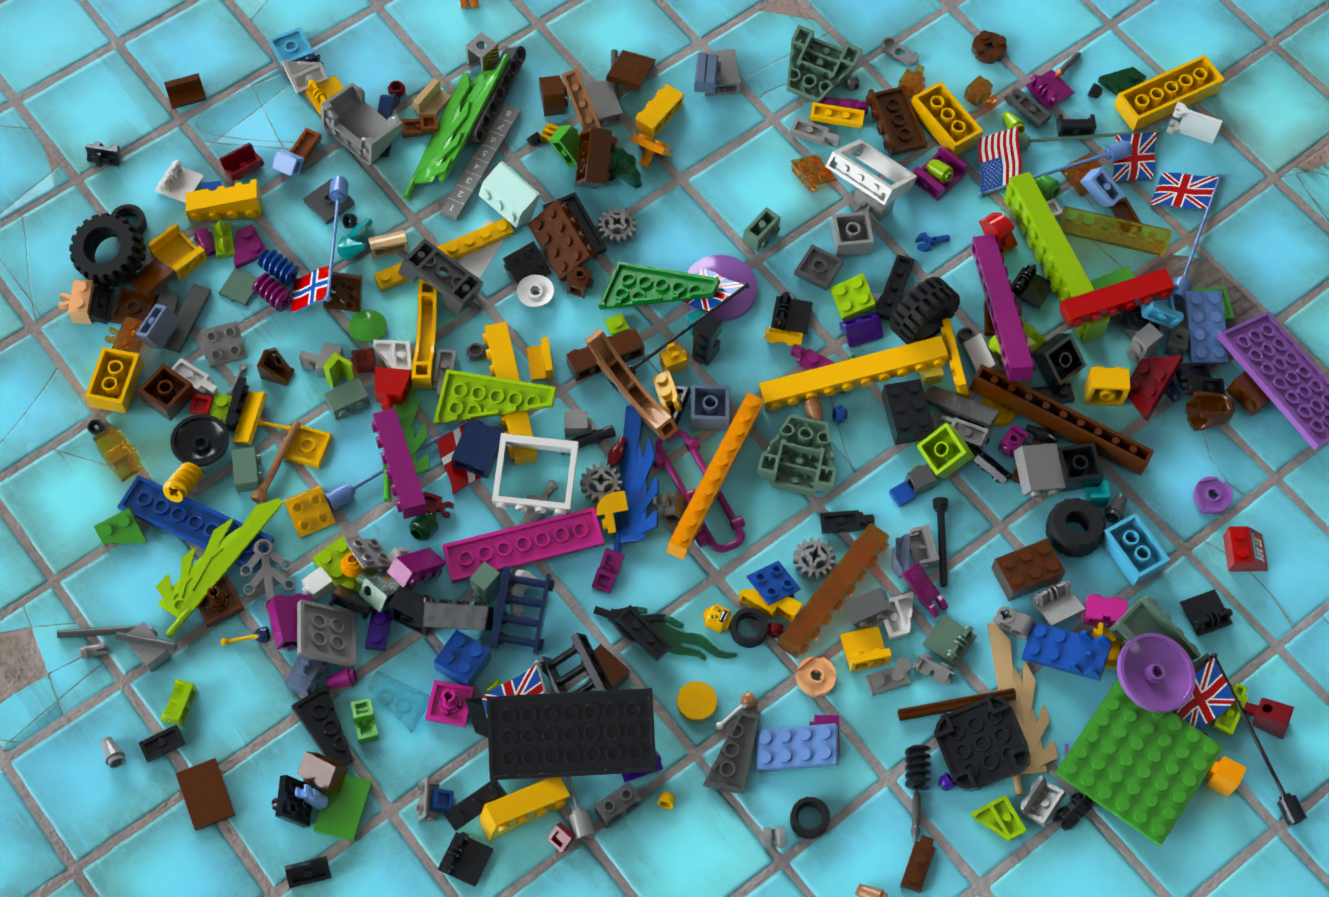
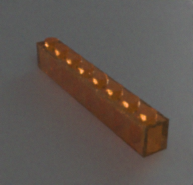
M870 523L778 638L777 646L796 659L800 654L804 655L810 647L808 645L812 639L815 641L820 635L821 627L823 625L827 626L833 618L832 613L835 610L839 611L844 604L843 599L846 596L850 597L856 588L854 585L858 581L862 582L867 575L865 571L869 567L873 568L878 561L877 556L880 552L883 554L890 545L888 543L889 535Z

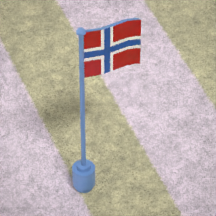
M336 176L330 183L329 198L336 202L329 266L317 269L302 278L294 280L290 310L292 313L302 311L321 301L330 302L332 299L330 291L339 203L345 202L348 197L349 184L345 177Z

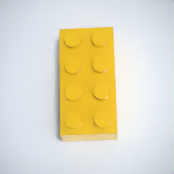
M942 82L913 96L911 104L916 117L936 141L946 149H949L952 154L958 156L978 144L979 138H982V128Z

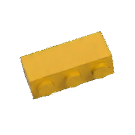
M668 84L660 88L654 99L649 100L645 109L636 115L635 129L654 138L683 106L684 94Z

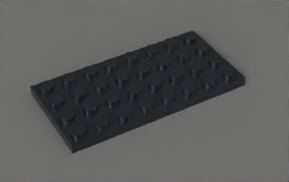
M652 688L486 697L490 780L495 777L497 780L657 772Z

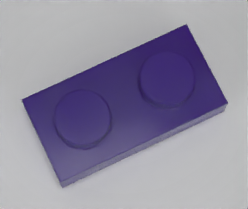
M372 609L365 649L386 651L392 620L390 611L379 612L376 609Z

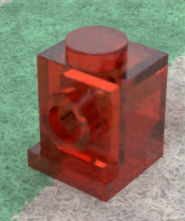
M374 348L351 350L352 358H348V361L353 363L355 374L368 372L375 374V367L377 365Z

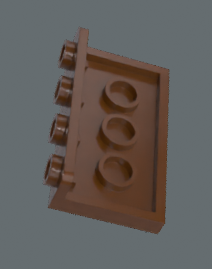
M900 86L875 93L873 89H870L866 96V103L872 110V119L878 125V134L882 135L884 149L888 150L889 155L894 156L927 148V141L905 87Z
M555 200L527 225L559 280L564 282L568 272H572L574 265L582 267L590 259L595 261L598 257L595 254L597 252L596 249L587 240V234L579 227L580 222L572 215L571 207L566 202L563 203Z

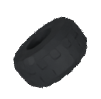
M1080 498L1065 499L1056 504L1051 510L1046 521V536L1051 546L1059 553L1076 558L1091 554L1101 544L1105 535L1104 530H1106L1105 518L1100 510L1087 500ZM1076 522L1084 528L1085 532L1074 533L1068 529L1066 523Z

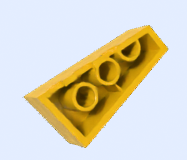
M257 179L250 180L248 184L238 182L235 183V186L228 188L224 185L218 186L213 191L203 189L186 193L185 212L188 221H218L221 219L236 220L239 218L254 219L262 217V197Z
M551 777L486 803L478 821L490 842L536 818L546 815L554 809H562L566 806L570 794L561 777Z

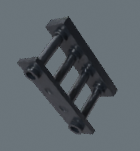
M576 633L571 636L573 641L572 647L553 660L544 656L539 658L542 664L541 669L548 676L555 693L568 692L564 684L585 670L588 671L591 677L590 681L574 692L590 691L593 688L597 689V691L613 690L587 636L584 634ZM578 653L582 659L581 664L560 677L556 667Z

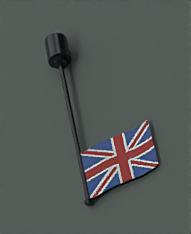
M700 269L695 274L719 278L721 283L715 297L685 300L683 302L696 309L706 311L710 315L745 288L748 289L749 284L747 282L743 284L734 282L713 271ZM704 315L695 320L693 323H691L685 329L680 331L678 334H676L670 340L665 342L663 345H661L655 351L650 353L648 356H646L640 362L635 364L633 367L631 364H629L627 367L635 376L636 368H638L640 365L645 363L655 354L664 349L668 344L672 343L685 332H687L696 324H698L704 317ZM607 378L612 387L618 392L619 390L616 385Z
M1211 654V660L1200 671L1195 673L1196 682L1193 694L1183 706L1175 710L1177 716L1199 730L1219 717L1235 702L1282 794L1277 805L1287 825L1292 826L1306 820L1307 816L1297 796L1285 793L1217 659L1218 654Z

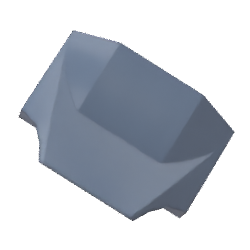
M906 534L900 538H895V547L892 549L891 569L898 578H903L901 574L909 568L910 535Z

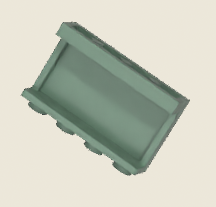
M1148 595L1139 598L1108 629L1123 646L1140 634L1158 633L1173 639L1181 645L1191 661L1201 656L1198 648L1189 642L1184 636V632L1172 623L1169 615L1164 613L1157 606V602Z

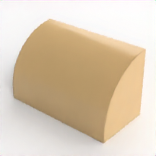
M404 231L368 238L373 259L397 254L401 248L406 252L409 251Z

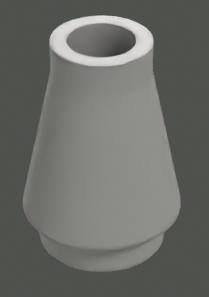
M106 737L102 739L101 745L106 765H109L110 768H117L124 764L125 753L114 742L113 738Z

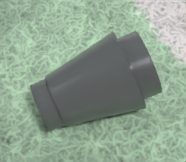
M1118 494L1105 509V518L1108 521L1117 523L1123 519L1127 497Z

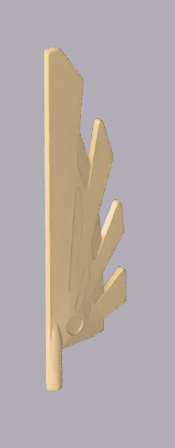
M988 623L987 627L998 691L1010 688L1015 689L1016 699L1008 701L1016 714L1031 753L1030 765L1020 774L1013 776L1016 796H1022L1024 791L1021 775L1046 773V764L1057 760L1058 754L1055 741H1052L1043 751L1041 736L1050 719L1046 706L1043 705L1038 721H1036L1032 707L1036 680L1026 662L1023 663L1022 682L1012 662L1010 638L995 623Z

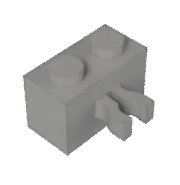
M856 188L854 201L857 205L854 211L858 212L865 209V211H868L881 222L892 212L895 200L883 205L867 193ZM883 193L881 197H883V198L885 199V197H886L885 195H886V194Z

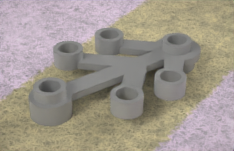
M260 539L254 545L253 550L255 554L247 564L241 567L240 574L243 577L251 576L252 568L261 559V569L248 584L244 585L243 594L247 597L252 596L255 588L264 578L267 599L264 603V610L268 613L267 605L272 597H274L272 578L282 584L283 589L287 592L294 589L295 582L270 566L269 558L279 564L281 571L285 573L292 569V562L274 552V546L271 541ZM260 547H266L267 551L261 552ZM288 563L290 567L285 569L282 565ZM248 568L250 572L245 574L242 570ZM291 582L293 586L287 588L285 583ZM251 587L253 591L247 593L245 588Z

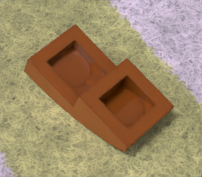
M421 114L419 119H401L403 122L402 138L428 135L439 130L437 114Z

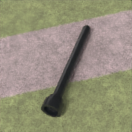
M945 497L933 499V509L937 512L941 587L948 585L945 512L948 508V499Z

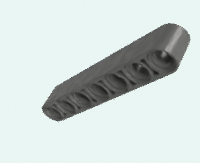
M523 46L506 47L503 50L494 70L499 66L504 54L510 55L511 58L492 91L466 144L484 143L525 61L526 51Z

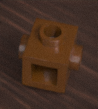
M574 265L572 272L569 271L566 278L567 293L585 298L588 289L591 290L594 283L592 271L585 267Z

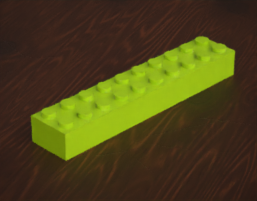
M1030 171L1010 177L1004 202L1006 206H1009L1013 219L1017 221L1021 234H1024L1029 249H1032L1035 254L1036 262L1042 267L1044 277L1051 281L1050 287L1052 292L1057 295L1059 305H1061L1063 300L1094 291L1091 282ZM1106 316L1099 321H1090L1080 327H1074L1076 337L1080 338L1082 344L1102 338L1110 317Z

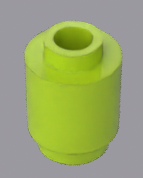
M938 159L930 160L926 166L928 174L941 183L949 182L953 177V168Z

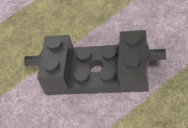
M425 238L410 253H407L402 248L399 250L397 255L403 258V262L398 273L412 283L420 277L446 297L443 306L456 316H459L468 307L477 314L480 312L482 307L473 301L481 290L484 283L482 280ZM438 271H444L447 275L443 276Z

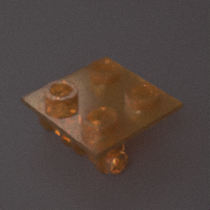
M816 154L791 160L792 172L801 180L802 184H805L808 191L814 193L818 190L817 185L837 180L831 170L825 167L826 165Z

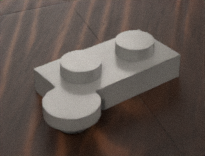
M900 657L896 661L895 667L866 675L865 680L871 696L909 686L910 680L907 672L911 669V661L906 657Z

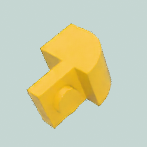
M624 490L606 494L597 504L596 515H604L605 518L601 519L603 530H607L608 534L616 532L613 513L628 510Z

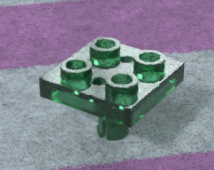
M613 144L610 147V154L612 155L614 167L608 170L610 173L609 181L611 182L619 177L636 189L641 187V174L636 167V158L632 154L627 153L623 148Z

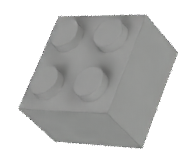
M869 212L832 214L830 228L835 255L841 257L872 254L874 238Z

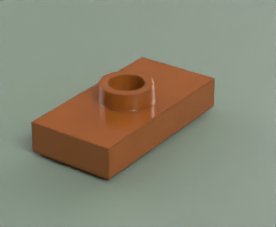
M305 128L289 152L303 157L304 164L322 139V135Z

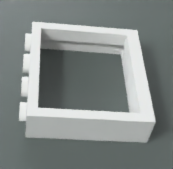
M861 139L833 151L825 166L883 205L910 192L918 177ZM857 150L861 152L860 155L856 153ZM856 157L895 184L889 185L849 158ZM883 193L886 194V195H885V196H886L885 199H884L883 197H881Z
M501 433L492 496L493 505L502 509L512 507L522 512L530 509L540 514H546L548 511L554 512L555 515L559 516L560 514L566 515L571 513L579 443L577 441ZM506 446L571 453L565 503L499 496Z

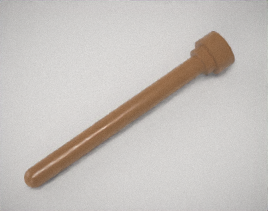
M295 421L292 424L260 488L253 491L250 499L258 504L266 502L268 498L267 490L301 426L299 421Z

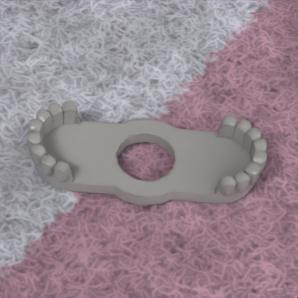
M887 36L883 39V50L892 55L895 60L901 61L908 66H914L919 59L917 52L913 54L906 47L894 42V37ZM903 50L905 54L903 56H897L895 54V51Z

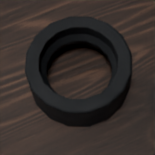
M121 205L112 212L120 217L130 215L138 217L139 222L134 227L139 230L141 235L146 231L147 222L145 215L136 205Z
M743 608L737 611L732 618L730 625L731 636L742 647H756L766 639L769 628L768 620L758 609ZM744 618L755 619L760 623L761 631L756 637H744L738 631V623Z
M805 797L798 800L790 814V825L793 831L805 839L820 837L826 831L830 822V812L827 805L815 797ZM807 806L818 809L822 815L821 825L813 830L803 828L798 821L799 811Z

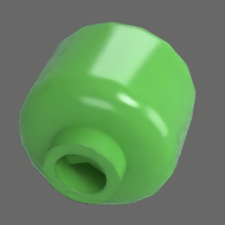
M1046 174L1035 179L1046 201L1054 199L1059 195L1061 189L1059 181Z

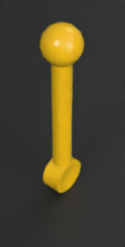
M262 419L258 423V426L265 425L287 431L291 428V425H279L265 422Z

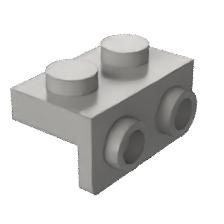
M1040 776L1032 784L1028 796L1023 798L1020 809L1024 818L1046 827L1066 796L1065 790L1047 783L1045 777Z

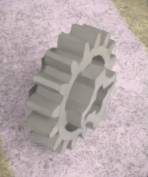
M615 207V211L609 208L608 213L603 212L602 217L598 219L599 234L603 236L604 241L609 239L610 244L616 241L617 245L620 244V241L626 244L627 238L632 240L633 235H636L637 222H635V216H631V211L625 213V208H622L621 211H618L617 207Z
M600 463L599 467L593 464L592 470L586 468V474L582 473L581 492L586 493V499L591 497L592 503L596 500L600 501L606 494L621 491V475L617 474L616 468L611 470L610 464L606 467H603V463Z
M810 537V542L804 539L802 545H797V550H794L793 554L795 557L793 558V564H797L796 571L802 570L801 576L808 574V579L815 576V579L818 580L819 575L825 578L827 572H832V567L835 566L836 562L834 560L836 553H832V546L827 547V541L821 543V538L814 541L813 537ZM816 554V560L812 563V558Z

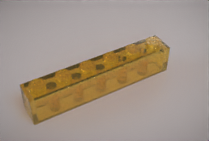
M1068 206L1063 207L1059 220V226L1064 234L1163 257L1169 247L1172 232L1169 229Z

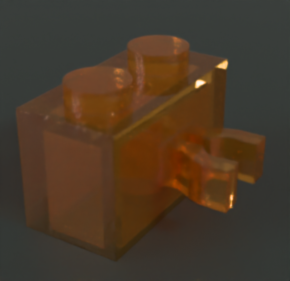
M125 316L119 331L113 327L109 328L110 334H115L116 336H106V342L113 344L112 349L139 353L143 341L135 334L144 321Z

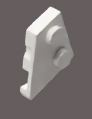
M373 340V348L388 368L411 370L412 372L410 341Z

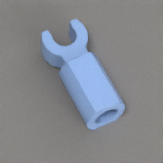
M304 784V789L295 788V796L297 798L304 799L306 803L318 810L326 808L328 797L308 784Z

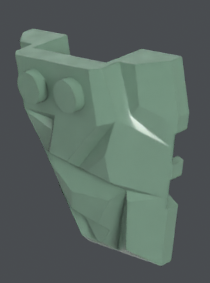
M798 25L791 39L787 91L820 103L856 66L863 49L846 43L843 49L814 38V30Z
M790 414L779 429L778 435L775 439L771 440L767 450L761 454L757 474L763 479L769 480L773 488L809 496L815 495L816 491L826 492L833 490L837 471L833 462L834 454L831 451L828 422Z

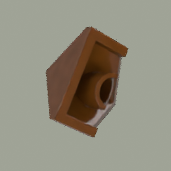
M276 347L265 349L257 364L261 379L288 386L294 373V369L288 365Z

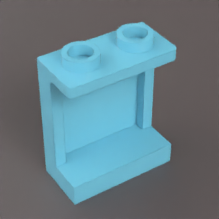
M1174 283L1173 293L1179 289V284ZM1173 293L1166 300L1160 299L1152 301L1147 306L1141 305L1143 318L1173 329L1184 319L1183 313L1175 310Z

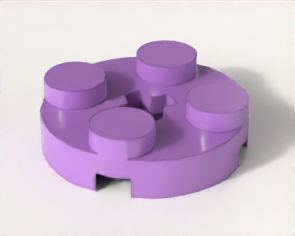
M1205 477L1198 482L1193 490V500L1201 513L1216 515L1225 512L1229 508L1233 499V492L1228 483H1223L1217 477ZM1210 492H1212L1213 495H1217V497L1215 499L1210 498Z

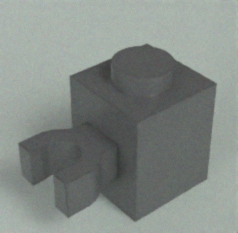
M669 491L666 494L659 495V498L657 496L653 497V504L659 507L660 518L668 523L681 520L686 510V498L677 491Z

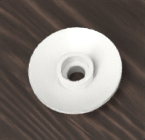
M529 275L518 284L517 295L519 300L526 306L542 307L553 298L554 287L552 282L545 276Z

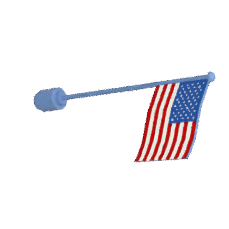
M1020 126L979 138L978 158L981 171V191L978 192V197L982 198V195L1007 188L1010 177L1021 174L1022 160L1018 141ZM1122 140L1106 146L1104 154L1034 175L1033 178L1036 179L1045 174L1056 173L1106 157L1111 162L1129 157L1133 153V148L1130 141Z

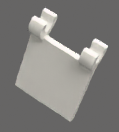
M1177 102L1173 116L1183 118L1180 123L1175 119H1170L1168 124L1170 126H1168L1166 133H1181L1213 144L1223 121L1189 110L1185 104Z

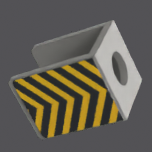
M481 32L466 45L467 64L470 66L480 57L481 71L493 70L499 60L498 44Z

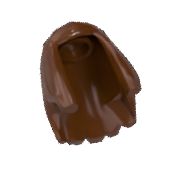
M1195 391L1193 393L1195 399L1186 403L1187 421L1194 431L1222 425L1230 421L1235 412L1234 402L1224 394Z

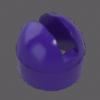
M947 772L938 780V785H944L942 788L944 791H949L956 786V783Z

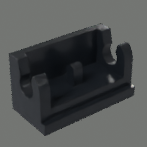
M1059 114V118L1056 119L1058 137L1092 135L1097 127L1094 114H1090L1088 119H1063V114Z
M339 584L332 592V599L328 604L332 607L336 604L363 615L362 619L364 620L370 616L373 608L359 595V592Z

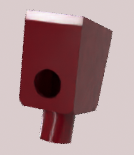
M1261 698L1259 705L1247 701L1244 712L1254 717L1252 725L1283 740L1294 707L1266 698Z

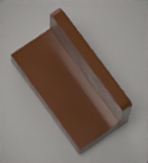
M199 73L164 82L172 109L206 100Z

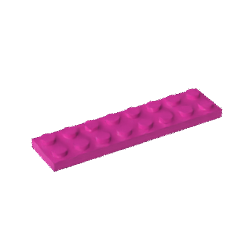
M595 507L566 515L442 544L451 583L470 579L484 561L499 572L503 571V566L515 568L603 546L604 539Z

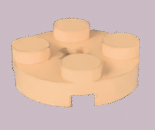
M808 657L798 666L795 677L797 685L802 692L810 695L812 698L824 696L834 688L836 669L826 658ZM812 673L821 674L820 680H813Z

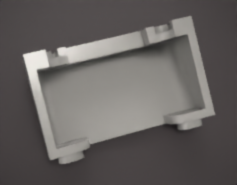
M353 82L321 104V123L325 131L367 165L375 162L403 129V122L398 117L391 116L387 120L365 102L364 90Z

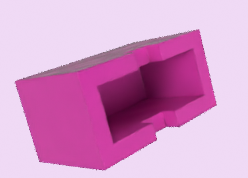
M1098 594L1088 595L1084 601L1086 610L1083 611V624L1097 626L1101 622L1107 624L1106 627L1110 628L1127 611L1128 601L1122 600L1119 597L1106 598Z

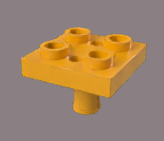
M645 134L632 135L630 140L643 146L645 149L638 164L647 168L650 167L649 165L654 153L671 157L673 150L669 149L668 144L658 140L653 142V138Z

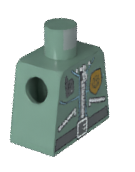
M361 572L356 579L362 585L359 595L379 612L389 609L388 604L400 586L397 581L382 572L371 576Z

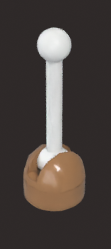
M749 691L745 692L740 699L741 705L722 722H717L716 729L722 730L724 724L741 709H751L758 704L753 694Z

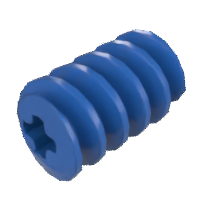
M275 249L271 251L265 250L258 259V266L269 272L277 280H280L285 286L290 285L299 272V266H294L292 261L288 262V258H283V255L281 253L278 254Z

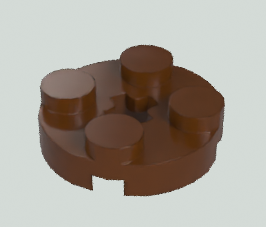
M983 30L973 40L972 53L974 52L975 58L982 63L993 64L994 61H1001L1007 50L1006 38L997 33Z

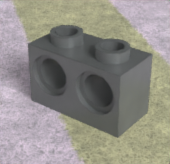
M628 782L595 804V813L604 826L608 828L641 806V797L630 782Z

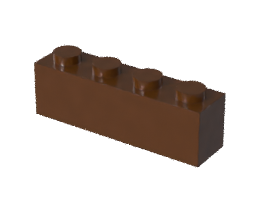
M636 328L624 330L616 336L607 337L624 363L644 355L645 346ZM588 345L585 348L575 349L566 354L567 365L575 381L602 372L597 364V359Z

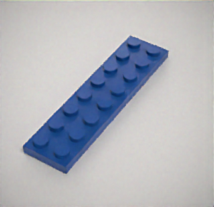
M140 475L136 477L117 506L120 511L131 508L135 518L204 550L207 548L213 531L231 519V517L187 497L183 498L181 502L170 501L163 492V486ZM233 519L234 522L226 536L240 528L243 523ZM260 531L234 564L240 567L247 564L255 554L253 550L255 543L260 539H267L273 544L275 541L274 537ZM262 546L260 547V551L266 552L267 548ZM261 559L252 568L253 573H255L257 568L259 567Z

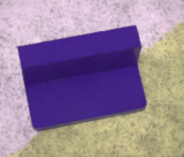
M874 312L839 322L840 329L846 333L849 347L883 338L884 336L880 316Z

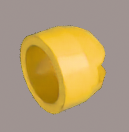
M665 791L659 796L657 803L662 808L672 809L675 804V796L670 794L669 791Z

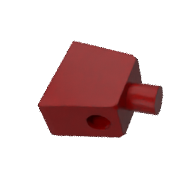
M375 367L376 402L382 403L381 409L385 411L393 409V405H403L412 385L411 370Z

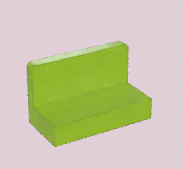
M335 352L323 366L327 384L333 388L342 377L349 381L356 379L353 363Z

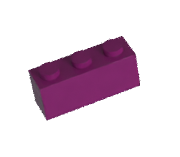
M426 548L396 557L387 573L404 588L438 578L442 574V568L446 562L431 548Z

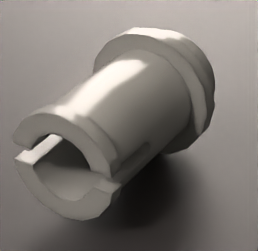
M105 642L88 646L84 644L83 647H80L82 659L86 658L89 660V657L107 654Z

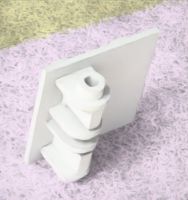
M175 160L171 163V166L167 169L154 191L186 204V193L195 191L204 175L182 167V162Z

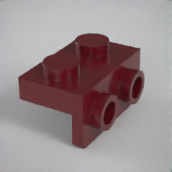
M247 143L219 158L225 174L233 182L242 179L248 173L257 171L261 166L265 165L263 159L255 152L251 143Z

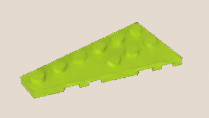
M446 369L433 424L440 425L466 421L468 419L473 420L552 408L557 388Z

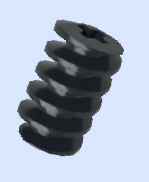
M913 745L905 750V755L907 756L905 757V763L907 764L905 765V771L907 772L905 773L907 780L905 781L906 788L914 791L930 789L929 786L925 785L931 782L930 778L925 777L931 774L930 770L925 769L931 766L930 762L925 761L931 758L930 754L925 753L931 750L930 746Z

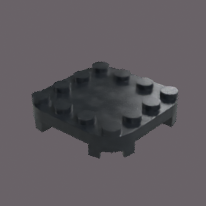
M987 695L984 699L951 713H944L936 724L934 730L935 739L939 744L951 778L964 791L982 790L1023 772L1031 763L1030 748L1016 714L1008 701L1002 697Z

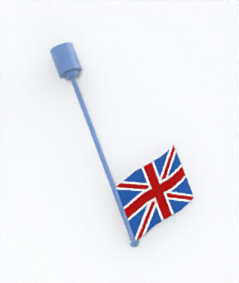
M1162 173L1152 198L1150 207L1166 206L1185 210H1206L1183 276L1173 279L1174 283L1179 284V289L1173 293L1174 305H1183L1185 303L1184 293L1190 290L1191 282L1186 276L1220 180L1223 179L1222 174H1217L1216 176H1195L1182 173Z

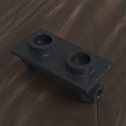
M1076 792L1070 797V802L1056 812L1057 816L1053 821L1061 822L1060 826L1063 830H1071L1080 820L1076 813L1083 817L1093 807L1092 804L1094 802L1087 795Z

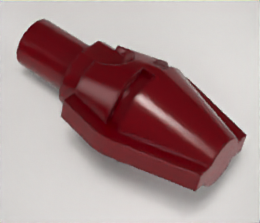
M620 436L618 442L609 450L607 465L610 464L611 468H614L623 458L624 445L627 441V438Z

